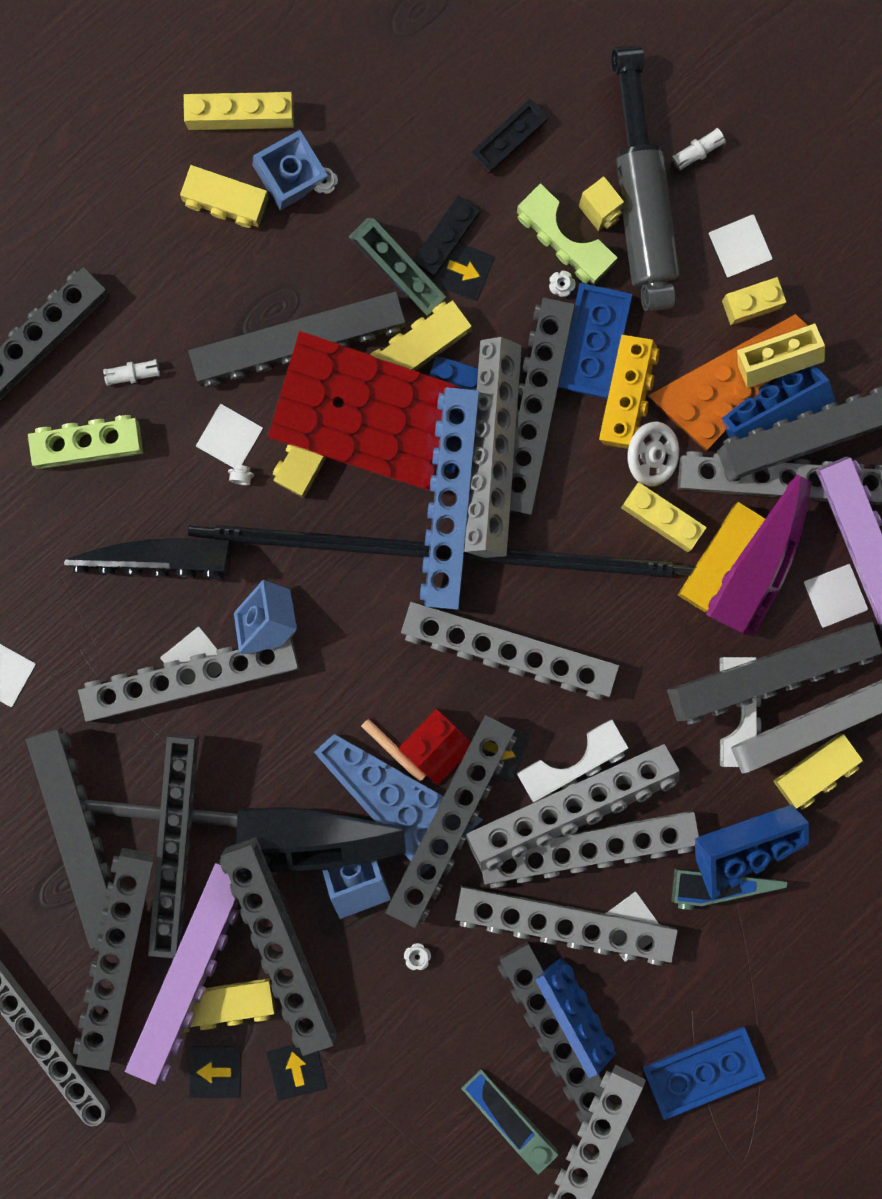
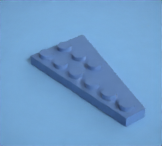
M336 734L332 735L314 753L375 822L404 827L406 853L404 854L411 861L444 796ZM451 814L446 817L445 825L447 828L453 830L460 826L461 819L459 816ZM477 816L473 826L467 824L463 834L469 833L483 819ZM437 839L434 841L432 848L437 854H443L448 850V843L443 839ZM424 864L420 868V872L424 874L433 865Z

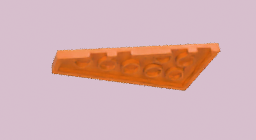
M795 314L653 392L647 398L707 451L726 430L722 418L745 399H753L759 394V388L765 383L770 382L767 381L747 388L738 367L737 350L808 325Z

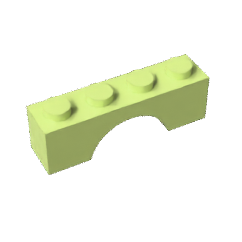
M539 184L518 205L517 213L519 216L517 218L525 227L530 228L531 226L538 233L537 238L545 246L551 245L557 251L556 256L563 264H570L577 270L575 272L576 276L583 283L587 284L589 282L594 286L615 265L617 257L599 239L589 243H576L567 239L560 232L556 223L559 201L542 184Z

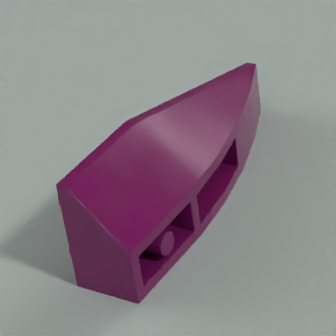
M798 474L790 481L786 491L740 554L730 571L724 575L722 586L717 595H714L710 600L706 615L743 634L754 637L779 593L792 564L807 513L811 481Z

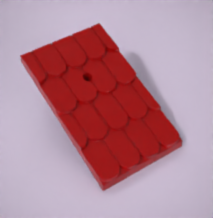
M299 331L268 438L430 491L431 475H435L437 464H432L434 448H439L440 437H435L436 420L441 421L442 410L437 409L439 393H444V388L446 387L460 389V387ZM338 403H344L340 408L335 407ZM454 409L449 413V420H451Z

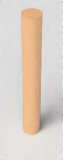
M367 719L361 725L418 782L426 776L370 719Z

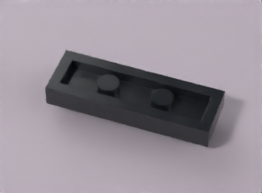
M529 99L471 152V155L490 174L548 121V117Z
M458 195L413 258L414 263L435 277L477 218L480 210Z

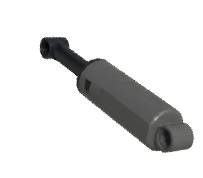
M641 46L613 47L611 51L612 72L619 76L628 148L617 152L615 157L620 196L624 201L622 212L631 282L634 287L642 288L641 302L645 311L673 309L675 304L673 283L679 280L680 273L664 149L661 145L649 144L640 77V73H642L644 68V52Z

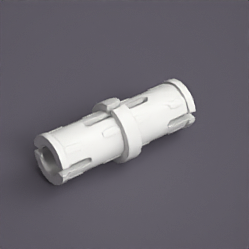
M716 128L699 140L694 139L691 141L690 146L671 156L672 161H675L674 165L681 171L696 160L705 159L706 154L725 144L726 140L725 138L722 139L724 137L722 132Z
M157 359L136 364L127 362L126 366L103 369V373L106 375L104 378L107 386L128 381L132 384L137 383L139 379L160 376Z

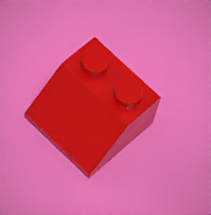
M435 709L399 749L431 780L439 785L462 761L471 742L445 716Z

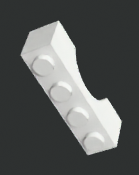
M720 658V671L755 660L756 658ZM761 695L752 698L753 703L741 707L739 725L730 735L720 739V766L739 767L731 747L761 733V719L756 718V707L761 705Z
M609 720L587 733V749L577 764L569 768L557 769L538 760L516 774L534 803L537 800L539 801L553 795L552 792L560 787L564 790L577 784L576 778L584 773L587 777L601 770L600 764L607 760L611 764L625 756L623 751L627 750L628 747L613 720Z

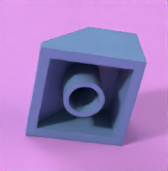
M300 130L260 151L253 157L252 166L279 210L305 197L328 177Z
M262 580L234 612L238 648L241 654L280 647L297 630L290 589L266 580Z
M378 860L322 869L330 899L340 919L391 900Z

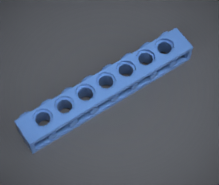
M446 387L444 388V393H439L437 409L442 410L441 421L436 420L435 437H440L439 448H434L432 464H437L436 475H431L430 491L435 493L434 503L429 502L427 518L432 519L431 530L426 529L425 546H429V557L423 558L422 573H427L426 584H421L420 600H424L425 607L458 609L478 390ZM452 409H459L463 413V421L458 425L451 423L449 420V413ZM450 436L458 437L461 442V447L456 452H451L446 446V441ZM449 463L455 464L458 468V475L454 479H448L444 475V467ZM450 490L456 496V501L452 506H445L441 501V496L445 491ZM450 518L453 522L452 531L446 534L442 533L438 527L440 520ZM441 545H447L451 550V555L447 560H439L436 556V550ZM439 572H444L448 576V583L444 587H436L434 585V576Z

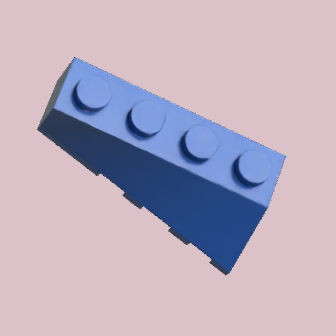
M814 365L781 376L770 385L765 383L759 388L758 395L753 399H745L725 415L722 420L728 438L739 436L742 439L748 437V433L757 428L763 427L765 431L773 428V424L784 419H788L789 422L798 420L797 416L812 410L813 414L821 412L822 407L834 403L835 399L829 379Z
M789 805L695 838L696 862L710 898L714 899L721 895L720 890L728 885L733 888L742 883L741 878L754 871L758 874L765 870L770 861L774 859L780 861L808 845L809 823L793 805Z

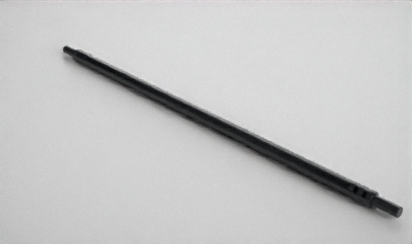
M188 526V536L214 538V540H227L235 543L429 557V546H425V542L237 526ZM441 545L436 550V556L439 559H448L451 555V550L447 545ZM507 548V555L504 557L483 558L467 552L463 553L464 561L672 577V575L690 576L697 567L673 564V561Z

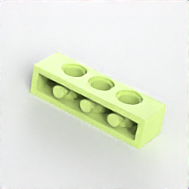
M122 415L115 417V421L105 422L104 419H95L88 421L89 425L78 426V423H67L62 425V429L51 430V427L36 428L35 433L28 434L32 466L36 469L143 454L139 421L135 418L131 419V415ZM111 431H117L119 435L118 440L115 443L108 444L106 442L107 434ZM91 435V444L85 448L80 447L81 437ZM57 439H64V448L61 451L55 452L53 449L54 442Z

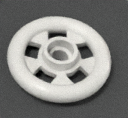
M650 422L641 426L633 435L628 448V465L633 477L639 483L646 486H658L671 477L679 459V444L675 433L669 426L661 422ZM650 435L652 440L645 444L644 438ZM661 436H663L666 439V443L664 445L661 442H659ZM668 454L667 463L663 465L665 455ZM639 455H640V458H641L642 462L644 463V464H642V465L639 464V458H638ZM650 467L656 468V475H649Z

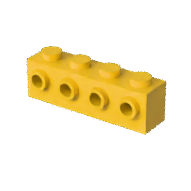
M621 335L599 440L604 445L628 449L633 435L640 428L642 417L647 415L648 401H645L647 391L652 390L654 375H651L653 364L657 365L660 353L652 339Z
M739 502L734 504L698 561L697 567L681 588L678 596L701 611L707 612L710 600L714 595H717L722 586L724 575L730 571L765 518Z

